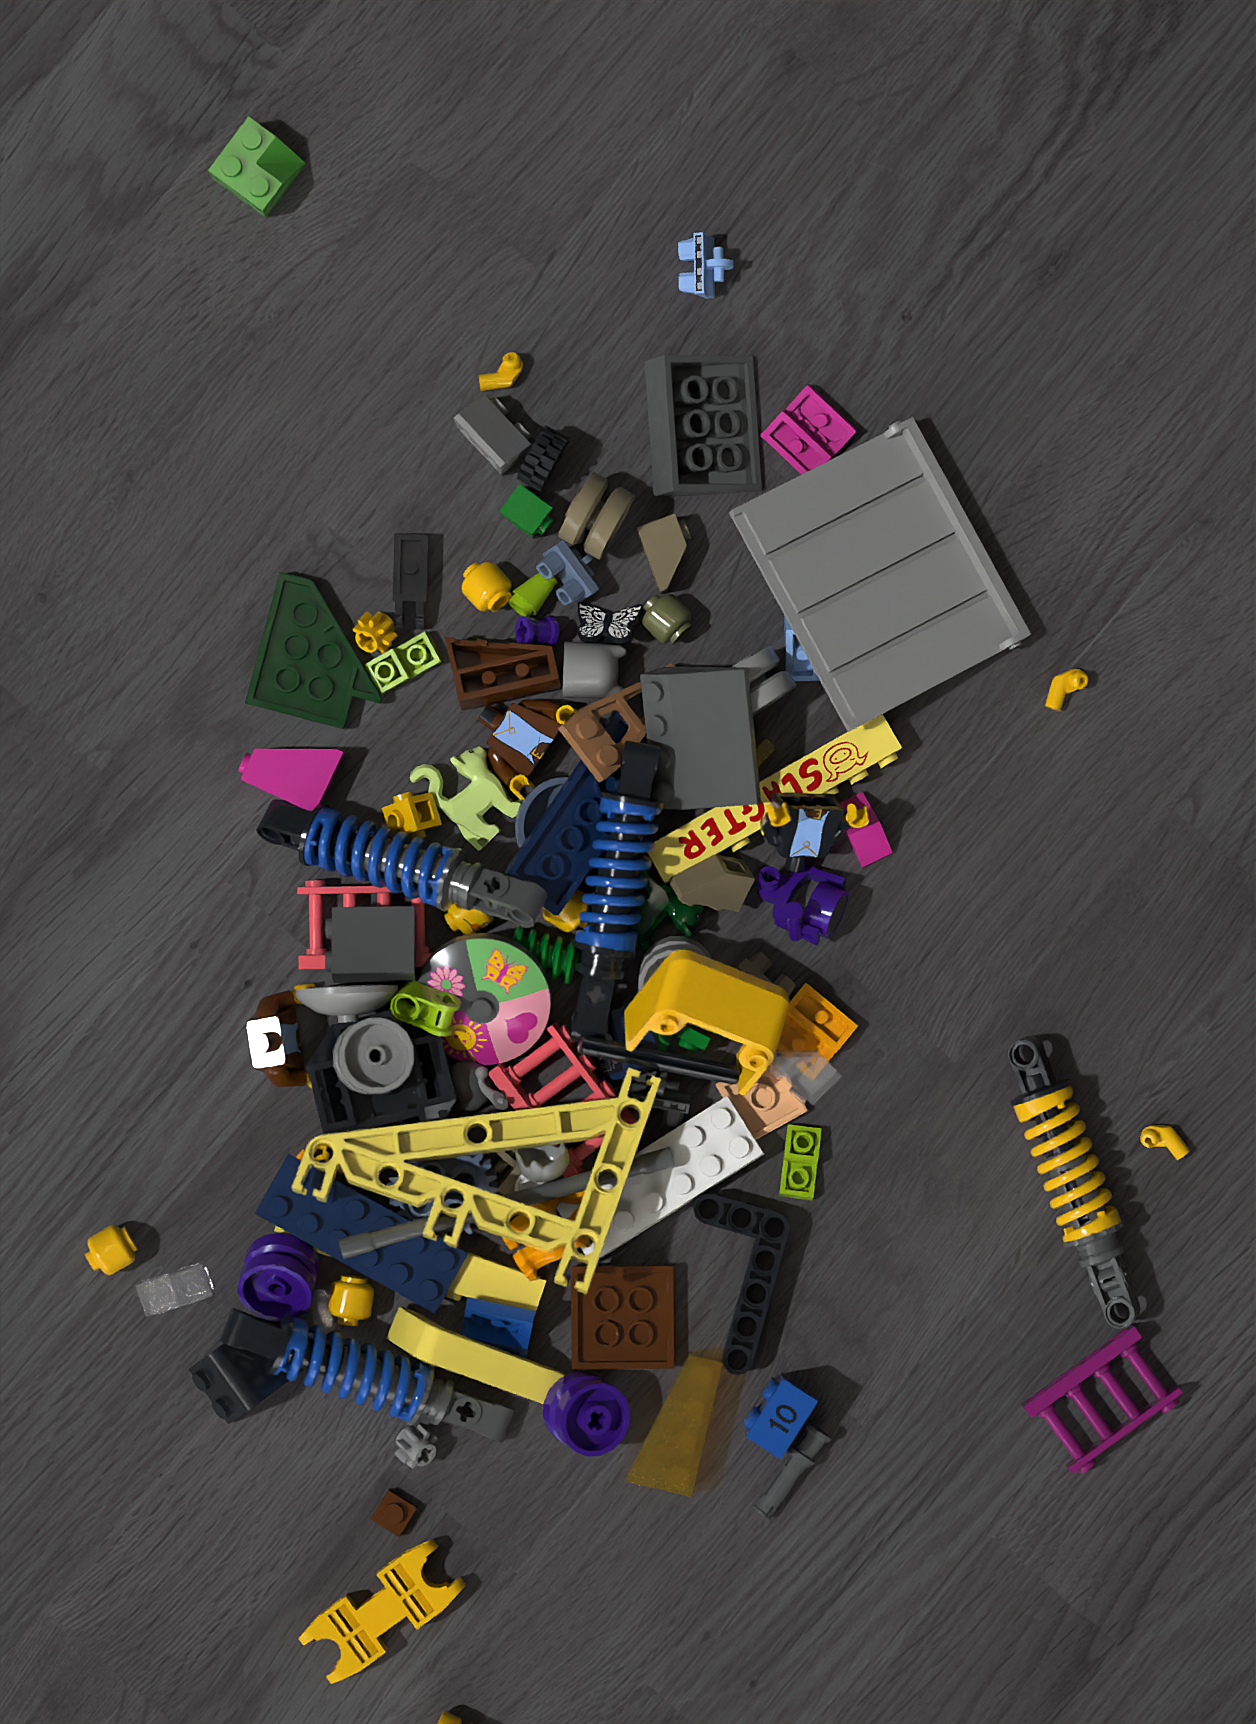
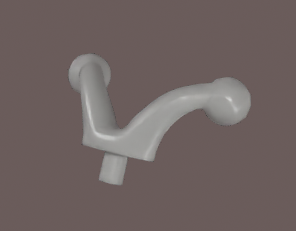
M484 1066L478 1067L475 1075L478 1078V1084L483 1094L492 1102L497 1110L513 1111L514 1109L506 1097L486 1084L485 1078L488 1076V1069Z

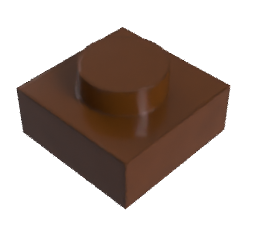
M388 1489L370 1520L400 1537L418 1506Z

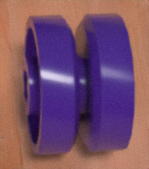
M282 1233L267 1234L254 1240L247 1249L244 1267L239 1278L237 1292L241 1303L251 1313L271 1321L281 1322L287 1312L294 1314L296 1317L303 1315L311 1305L314 1286L319 1274L320 1262L316 1252L308 1243L293 1235Z
M572 1372L559 1378L549 1389L543 1403V1419L547 1430L559 1442L565 1444L574 1452L584 1456H601L613 1450L624 1439L630 1425V1408L626 1397L605 1380L588 1372Z

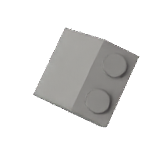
M483 395L454 417V422L460 432L503 476L531 450V444L528 440L532 436L519 422L513 425L505 417L508 410L497 398L494 397L490 401Z

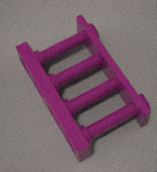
M1131 1324L1021 1404L1031 1418L1038 1415L1039 1418L1043 1417L1072 1456L1073 1460L1065 1465L1071 1474L1076 1471L1082 1474L1096 1464L1094 1459L1096 1456L1159 1410L1164 1414L1174 1408L1179 1403L1177 1397L1183 1394L1176 1385L1166 1390L1137 1350L1139 1347L1137 1341L1142 1336ZM1119 1354L1122 1358L1126 1357L1156 1398L1140 1411L1110 1370L1111 1365L1109 1362ZM1090 1375H1093L1094 1378L1099 1377L1128 1417L1125 1422L1114 1430L1110 1429L1082 1390L1084 1386L1081 1382ZM1064 1394L1067 1398H1072L1101 1438L1085 1451L1054 1410L1056 1408L1054 1402Z

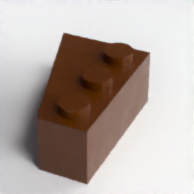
M445 637L462 711L561 688L552 646L511 642L509 644L492 643L487 640L470 641L455 639V637Z

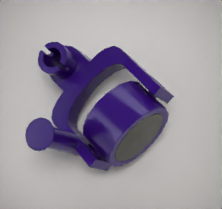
M806 865L804 872H791L789 877L781 875L776 868L771 866L760 870L761 874L758 873L756 882L757 894L764 901L774 904L772 912L774 924L787 930L792 941H799L802 938L817 946L820 941V935L830 938L834 934L848 902L849 893L846 891V878L815 869ZM808 880H814L819 884L810 896L801 923L803 907L798 902L790 901L803 883Z

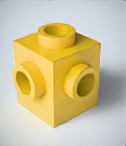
M412 791L394 796V803L382 808L386 825L393 832L392 839H394L398 832L403 831L409 835V842H412L418 836L425 838L426 830L442 825L432 792L414 796Z

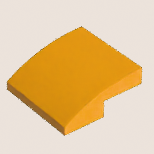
M805 983L789 1002V1010L776 1051L810 1080H814L856 1030L858 1025L810 985Z

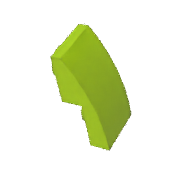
M424 631L397 648H392L369 661L364 666L379 694H383L444 660L429 632Z
M788 1124L779 1191L780 1197L813 1200L822 1128Z

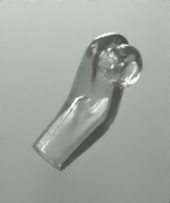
M317 1289L313 1292L310 1305L314 1325H321L325 1330V1334H328L330 1331L336 1330L335 1316L328 1312L330 1293L324 1289Z

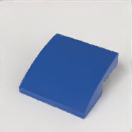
M468 1297L461 1335L526 1358L535 1311Z

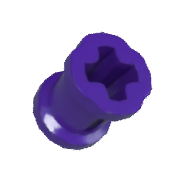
M520 616L515 626L517 643H544L545 646L556 645L559 637L558 621H556L554 616H546L543 620H531L528 616Z

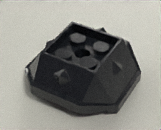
M391 1010L358 1019L362 1021L367 1018H384L397 1023L407 1032L413 1045L414 1063L409 1076L400 1086L386 1093L363 1095L350 1090L339 1080L333 1067V1049L337 1038L343 1031L357 1022L332 1024L306 1066L322 1130L326 1135L445 1120L457 1100L442 1037L398 1020ZM374 1050L369 1053V1059L374 1063H377L375 1058L379 1055L378 1052Z

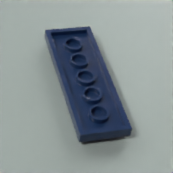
M614 711L603 728L615 743H619L628 731L629 725L618 711ZM646 735L644 736V738L641 740L640 743L647 744V736H646ZM580 760L503 872L506 876L529 881L542 887L548 895L543 907L554 916L560 915L591 869L589 860L593 857L598 858L602 853L592 847L593 841L596 839L609 840L610 835L596 830V824L600 821L613 822V818L607 817V815L599 810L600 792L618 790L621 774L620 767L605 780L598 782L584 762Z
M288 1153L255 1214L435 1314L468 1252L459 1247L448 1246L447 1242H444V1239L437 1236L436 1241L419 1236L376 1248L372 1252L343 1259L338 1239L363 1232H373L409 1222L410 1220L337 1179L333 1181L326 1203L317 1200L316 1196L312 1194L314 1189L321 1191L325 1173L315 1168L309 1170L303 1183L304 1188L308 1189L306 1195L294 1192L292 1186L302 1160Z

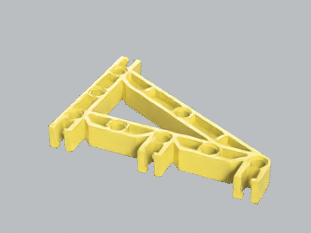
M628 1068L619 1096L614 1099L317 1136L306 1147L292 1189L294 1192L306 1195L308 1189L304 1188L303 1183L309 1170L315 1168L318 1171L326 1172L321 1191L314 1189L312 1194L316 1196L317 1200L326 1203L337 1170L341 1168L349 1184L418 1208L434 1201L423 1232V1237L436 1241L438 1235L434 1233L433 1229L439 1215L444 1213L449 1217L457 1219L452 1237L445 1235L443 1240L447 1242L448 1246L456 1248L467 1216L471 1213L478 1229L547 1253L565 1246L566 1248L554 1283L567 1286L568 1280H565L566 1277L563 1275L570 1260L575 1259L588 1265L584 1282L576 1281L575 1287L578 1288L577 1291L587 1294L661 1079L654 1076L651 1079H647L646 1085L650 1086L651 1089L644 1102L628 1097L631 1080L635 1081L641 1074L640 1071ZM629 1107L636 1109L640 1115L639 1121L635 1124L625 1123L620 1116L622 1110ZM471 1128H483L487 1133L486 1139L479 1144L471 1142L467 1137ZM602 1134L605 1135L575 1222L407 1164L588 1141ZM321 1146H328L333 1150L332 1159L326 1163H319L314 1158V1152ZM393 1169L399 1174V1178L394 1185L385 1186L379 1181V1175L383 1170ZM604 1172H611L617 1178V1185L612 1189L602 1188L598 1183L599 1175ZM455 1191L462 1194L464 1197L462 1206L456 1209L446 1206L444 1198L449 1192ZM522 1214L528 1218L530 1224L526 1230L517 1232L510 1227L509 1221L514 1215ZM579 1238H590L595 1245L593 1252L587 1255L580 1254L575 1248V1242Z

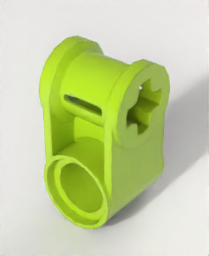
M410 981L403 985L394 996L390 1008L392 1014L398 1020L422 1028L433 1035L445 1037L452 1034L454 1027L451 1023L455 1011L460 1008L461 1001L451 993L439 991L417 981ZM405 997L413 1000L415 1006L410 1005L406 1001Z

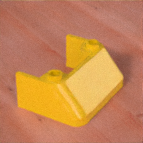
M685 949L676 950L666 957L624 1010L626 1050L632 1052L649 1030L662 1035H671L679 1032L687 1022L743 1044L736 1054V1064L740 1068L738 1093L745 1096L774 1059L789 1010L788 993L780 986Z

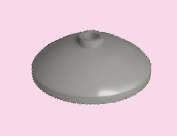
M398 985L310 988L295 990V994L302 1004L315 1012L338 1016V1023L359 1022L358 1015L379 1010L390 1002L398 993Z

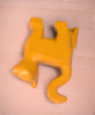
M585 1190L533 1204L530 1207L557 1216L555 1209L559 1203H581ZM580 1206L567 1220L575 1222ZM519 1214L509 1222L510 1227L517 1232L526 1230L530 1224L528 1218L522 1214ZM502 1237L510 1250L519 1246L518 1242ZM581 1237L575 1242V1248L590 1247L593 1241L588 1237ZM526 1246L523 1249H519L513 1255V1258L527 1279L532 1282L537 1278V1270L548 1263L559 1260L563 1256L566 1247L563 1246L547 1253Z

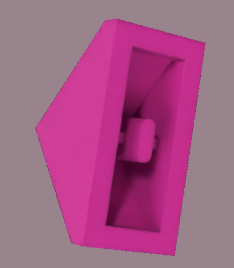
M863 792L840 803L844 811L847 810L848 804H855L856 810L862 809L864 806L868 808L869 823L864 827H851L845 831V835L862 868L893 853L881 823Z

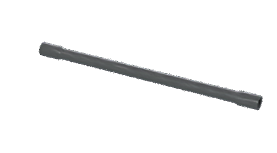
M670 1147L645 1153L634 1158L627 1178L641 1174L647 1175L675 1167ZM592 1170L505 1194L502 1197L530 1206L586 1190ZM604 1172L598 1177L600 1186L617 1181L616 1176L611 1172ZM442 1213L439 1215L433 1231L437 1232L455 1227L457 1219ZM471 1213L468 1214L465 1224L475 1221ZM429 1216L373 1232H363L338 1239L343 1259L423 1236Z

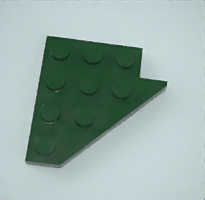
M279 572L245 704L344 730L353 697L381 704L382 698L313 580Z

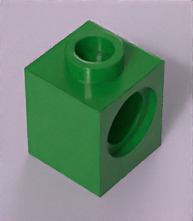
M521 484L517 486L499 511L501 516L532 539L537 533L543 535L554 521L550 517L553 512L552 507Z

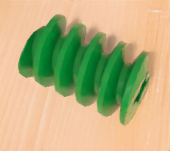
M518 926L513 940L527 948L539 960L546 973L549 969H552L553 980H557L562 973H565V983L570 984L581 950L576 952V947L572 945V941L566 948H563L561 937H558L553 944H550L548 933H545L540 940H537L535 929H532L527 936H524L523 927Z

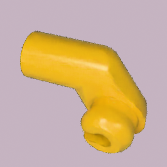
M1070 669L1056 675L1052 680L1045 707L1061 711L1066 694L1078 689H1084L1087 686L1089 680L1087 674L1080 669Z

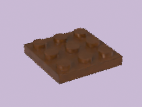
M673 1265L596 1266L587 1294L577 1291L578 1288L575 1287L576 1281L584 1282L588 1266H571L572 1369H674Z

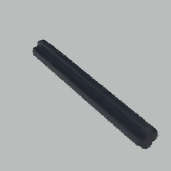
M581 1036L579 1040L578 1052L583 1055L728 1084H737L739 1081L740 1068L738 1066L636 1046L631 1052L626 1050L625 1043L591 1036Z

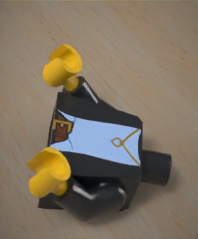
M773 793L772 805L766 806L767 812L761 819L760 826L768 843L775 847L780 856L786 858L785 868L791 872L801 873L805 870L807 858H824L828 855L830 847L838 841L846 830L851 827L860 828L866 826L869 823L868 808L864 806L862 809L856 810L855 804H848L847 810L844 811L834 794Z

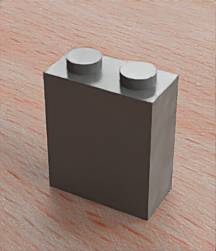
M414 906L332 907V918H326L325 921L326 939H332V951L325 952L326 972H331L334 983L416 981V913Z

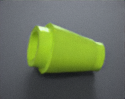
M537 573L511 592L512 596L508 603L521 616L530 617L531 615H536L553 587L557 584V580L554 576L547 580L540 573Z

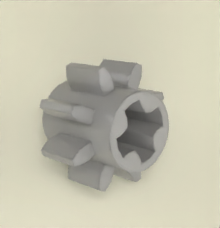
M418 1424L417 1427L408 1426L398 1434L396 1444L400 1449L394 1454L411 1469L416 1465L425 1466L436 1455V1447L433 1443L438 1438L421 1424Z

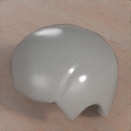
M560 1144V1147L548 1145L515 1150L519 1170L530 1181L550 1182L562 1176L570 1165V1157L565 1144Z

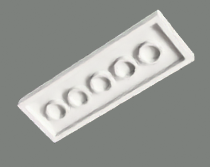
M728 1096L635 1154L634 1158H637L642 1154L670 1147L675 1167L626 1179L599 1259L764 1155V1152ZM618 1181L601 1185V1187L612 1189L617 1185ZM561 1202L558 1204L557 1210L562 1218L568 1219L581 1203L568 1204ZM594 1242L590 1247H581L585 1255L593 1252L595 1249Z

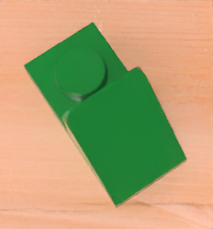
M686 1025L679 1032L671 1035L653 1032L657 1049L660 1051H666L674 1035L680 1038L677 1043L678 1045L693 1053L696 1052L697 1048L705 1050L711 1039Z

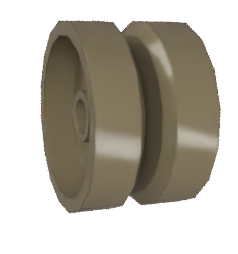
M592 472L570 504L558 538L571 545H575L581 540L588 529L590 532L584 543L585 553L600 560L627 515L635 494L622 487L614 489L605 503L603 499L609 488L608 479Z

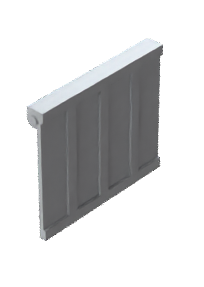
M913 417L903 422L899 420L893 423L883 434L729 512L848 732L1007 648L1010 650L1022 644V640L1031 635Z

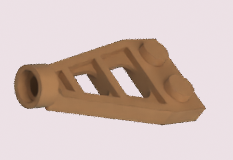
M667 664L665 667H676V666L673 665V664ZM641 682L581 708L558 727L559 731L598 782L605 780L621 766L626 740L640 743L646 735L645 717L643 716L639 719L627 704L628 699L642 692ZM611 711H618L629 725L628 731L619 743H615L599 722L603 715Z

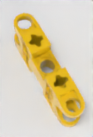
M434 1539L425 1541L402 1552L379 1569L376 1575L385 1587L365 1602L357 1606L348 1593L323 1610L298 1637L303 1646L313 1639L316 1641L330 1639L338 1644L341 1650V1657L337 1661L335 1668L325 1676L331 1684L360 1672L386 1653L388 1648L379 1636L407 1616L417 1630L442 1612L465 1587L466 1583L461 1577L450 1584L448 1582L434 1584L425 1578L423 1565L427 1561L428 1555L438 1548Z

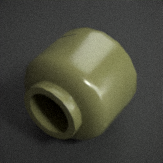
M656 594L643 607L646 613L642 623L661 644L671 642L674 645L678 643L693 627L690 624L692 613L674 594H668L663 597Z

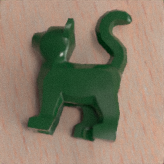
M651 867L647 870H640V873L648 878V884L642 888L645 902L640 906L632 907L640 912L642 916L641 921L637 924L629 925L638 932L636 943L644 954L653 945L652 934L667 916L671 917L678 930H681L686 936L690 937L695 934L693 929L699 923L704 910L703 905L689 906L682 903L670 886L656 880L649 874Z

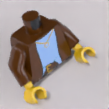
M524 699L518 705L512 703L505 714L489 704L480 714L477 721L493 731L486 742L489 746L487 756L496 776L510 787V790L520 800L525 799L520 794L524 786L529 785L532 789L535 788L529 778L560 733L558 727L566 722L571 714L576 713L577 709L569 705L562 706L549 700Z
M297 984L292 992L287 990L262 998L258 1004L256 1015L247 1020L253 1067L255 1070L264 1072L270 1082L277 1087L305 1086L307 1083L312 1088L308 1071L305 1072L294 1004H302L296 998L295 990L309 989L310 987H315V984Z

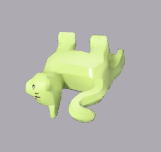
M480 746L466 750L460 756H453L450 759L457 768V771L471 780V783L464 790L450 799L442 795L443 779L440 771L434 766L422 764L417 766L410 774V781L412 783H416L422 778L429 780L428 793L432 792L437 809L458 825L463 837L478 851L501 831L496 824H488L485 821L483 815L487 810L494 806L503 814L514 818L522 803L521 800L513 801L508 796L501 780L488 769L486 762L487 752Z

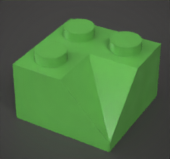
M248 116L209 168L208 172L212 179L266 218L306 163L275 135Z

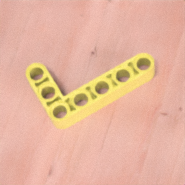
M400 1306L386 1337L392 1343L423 1361L541 1404L544 1403L549 1389L559 1378L566 1376L565 1373L447 1330L429 1318Z

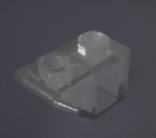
M776 1050L774 1059L767 1068L776 1079L780 1080L784 1077L793 1085L789 1091L802 1104L808 1100L814 1105L842 1077L841 1073L817 1050Z

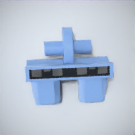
M704 232L693 233L694 238L678 243L680 260L694 261V272L680 273L679 290L684 293L696 294L705 299L715 298V282H724V270L734 268L733 260L724 259L723 247H714V237L705 236Z

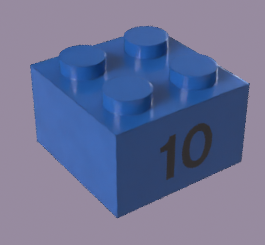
M780 1374L777 1380L771 1377L761 1393L764 1401L759 1409L753 1406L743 1421V1426L746 1427L744 1430L745 1436L780 1460L818 1402L815 1395L783 1374Z

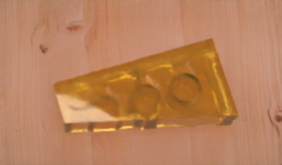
M688 1352L625 1476V1482L692 1497L723 1362L721 1359Z

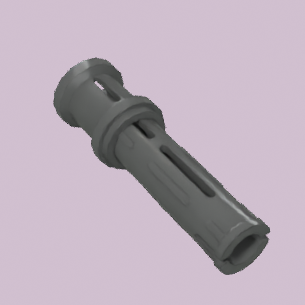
M810 1421L805 1423L806 1429L796 1444L789 1446V1451L787 1452L789 1456L770 1481L761 1497L752 1506L757 1513L768 1520L772 1518L776 1509L783 1502L804 1470L813 1467L815 1464L814 1458L825 1442L830 1443L832 1440L830 1435Z

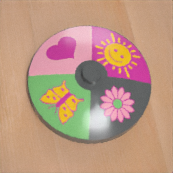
M474 933L448 941L428 958L417 982L451 993L460 999V1008L455 1011L451 1023L454 1027L452 1034L445 1037L441 1036L446 1055L459 1061L470 1060L482 1065H495L513 1060L528 1051L539 1040L549 1020L552 994L550 982L543 966L527 948L504 936Z

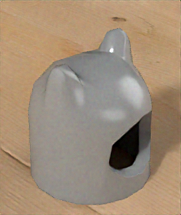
M564 642L563 697L605 698L623 690L624 688L618 685V659L626 655V648L616 644Z

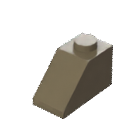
M675 514L637 527V534L660 595L668 591L687 549L685 540L691 538L684 519L678 521Z

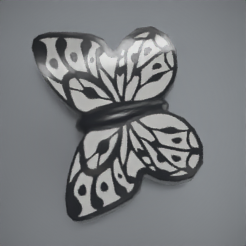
M579 602L578 615L581 625L578 627V636L587 643L596 641L597 643L616 645L626 643L633 636L632 627L638 623L643 613V605L638 604L613 614H606L595 606Z

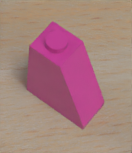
M254 749L252 755L245 754L238 771L243 773L240 780L312 812L319 803H323L345 753L338 749Z

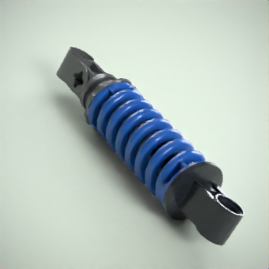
M274 799L270 802L256 829L257 834L263 840L274 845H282L299 851V861L302 865L318 866L330 872L337 870L342 876H354L357 881L363 883L370 881L373 886L378 888L387 886L390 892L396 894L404 892L405 896L411 899L420 897L423 903L435 906L442 911L449 910L453 903H456L462 909L468 911L475 909L491 916L512 921L522 927H532L548 897L547 892L535 883L518 880L500 872L488 870L485 865L480 863H468L467 852L461 848L455 849L443 846L442 849L440 843L433 842L426 850V842L422 837L414 838L409 844V835L406 832L400 831L392 839L393 832L388 826L381 827L376 834V825L373 821L367 820L360 827L359 818L355 815L348 816L342 824L343 816L341 811L330 808L329 805L319 803L311 812L293 806L283 800Z
M231 1308L219 1340L234 1348L247 1352L251 1351L267 1357L265 1374L277 1375L284 1371L287 1373V1379L294 1381L297 1379L302 1368L307 1370L303 1381L306 1387H312L318 1374L324 1376L321 1383V1391L323 1393H329L334 1385L339 1387L338 1397L340 1399H346L350 1391L356 1392L355 1403L357 1405H363L367 1397L373 1398L372 1409L374 1411H380L385 1403L390 1404L389 1415L400 1418L411 1426L416 1423L419 1417L429 1419V1423L438 1425L441 1420H445L473 1430L487 1438L503 1442L515 1409L489 1399L485 1400L454 1389L453 1380L448 1378L442 1380L434 1376V1364L417 1361L411 1365L407 1356L399 1355L394 1358L392 1352L388 1349H382L377 1353L375 1346L371 1343H365L360 1347L358 1340L354 1337H348L343 1341L338 1331H330L328 1334H325V1330L321 1325H313L308 1329L304 1319L298 1318L290 1312L284 1315L279 1325H275L247 1312ZM466 1404L470 1407L469 1413L463 1412L460 1414L456 1411L458 1405L464 1406Z

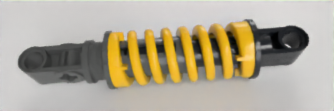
M1033 1036L1023 1037L1014 1042L1008 1051V1059L1022 1093L1012 1099L1010 1104L1014 1106L1019 1122L1035 1121L1037 1126L1025 1131L1024 1136L1027 1140L1042 1138L1043 1143L1033 1147L1031 1155L1036 1158L1048 1155L1044 1157L1045 1162L1038 1165L1037 1171L1042 1175L1050 1174L1051 1180L1045 1182L1043 1187L1047 1192L1056 1190L1058 1197L1051 1199L1050 1206L1053 1209L1062 1207L1064 1214L1056 1218L1057 1224L1059 1226L1069 1225V1227L1063 1229L1065 1232L1063 1235V1246L1066 1248L1076 1247L1080 1256L1078 1260L1080 1267H1086L1088 1270L1092 1289L1098 1297L1107 1323L1114 1328H1126L1138 1317L1140 1304L1132 1286L1129 1270L1121 1256L1125 1252L1124 1245L1120 1244L1116 1237V1232L1125 1226L1124 1221H1121L1116 1207L1105 1206L1111 1199L1112 1194L1109 1189L1098 1188L1105 1182V1175L1100 1171H1092L1099 1164L1098 1156L1086 1154L1093 1145L1092 1140L1088 1137L1076 1138L1086 1130V1124L1082 1120H1071L1080 1112L1077 1103H1064L1073 1095L1071 1079L1056 1081L1043 1043ZM1021 1045H1028L1032 1048L1034 1052L1032 1062L1024 1061L1020 1057L1019 1048ZM1115 1303H1124L1128 1306L1130 1310L1129 1318H1121L1115 1313Z

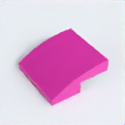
M808 384L760 436L802 475L830 461L859 430L814 387Z

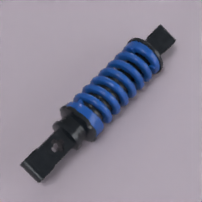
M626 740L621 759L618 790L600 792L599 810L607 815V817L613 818V822L600 821L596 824L598 832L610 835L609 840L596 839L592 844L595 850L606 853V858L593 857L589 860L590 867L598 870V876H587L585 882L588 886L595 888V894L586 893L583 895L582 901L587 905H591L592 910L591 912L583 911L579 914V920L588 923L589 926L584 927V930H578L575 934V940L572 941L574 947L582 950L581 962L577 963L576 971L582 973L583 976L577 1008L572 1020L570 1041L579 1042L581 1036L606 1039L609 1023L608 1015L615 980L623 979L624 972L621 968L623 967L622 962H624V958L636 957L637 952L635 949L638 932L629 925L637 924L641 921L642 916L640 912L632 907L642 905L645 902V897L635 889L646 887L648 878L640 873V870H647L652 864L649 857L638 852H650L655 848V842L641 834H654L657 832L659 826L653 820V817L660 814L665 803L650 797L652 781L658 764L660 746ZM595 986H599L601 993L605 994L604 998H598L597 1003H592L590 996L586 995L587 991L591 992Z

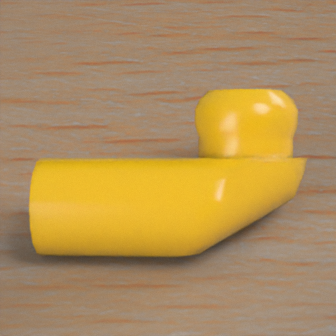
M509 352L504 355L503 362L496 373L480 374V390L489 391L511 387L522 372L523 362L520 356L515 352Z
M1150 1125L1142 1130L1140 1141L1147 1148L1167 1147L1176 1160L1181 1159L1190 1152L1188 1146L1171 1126Z

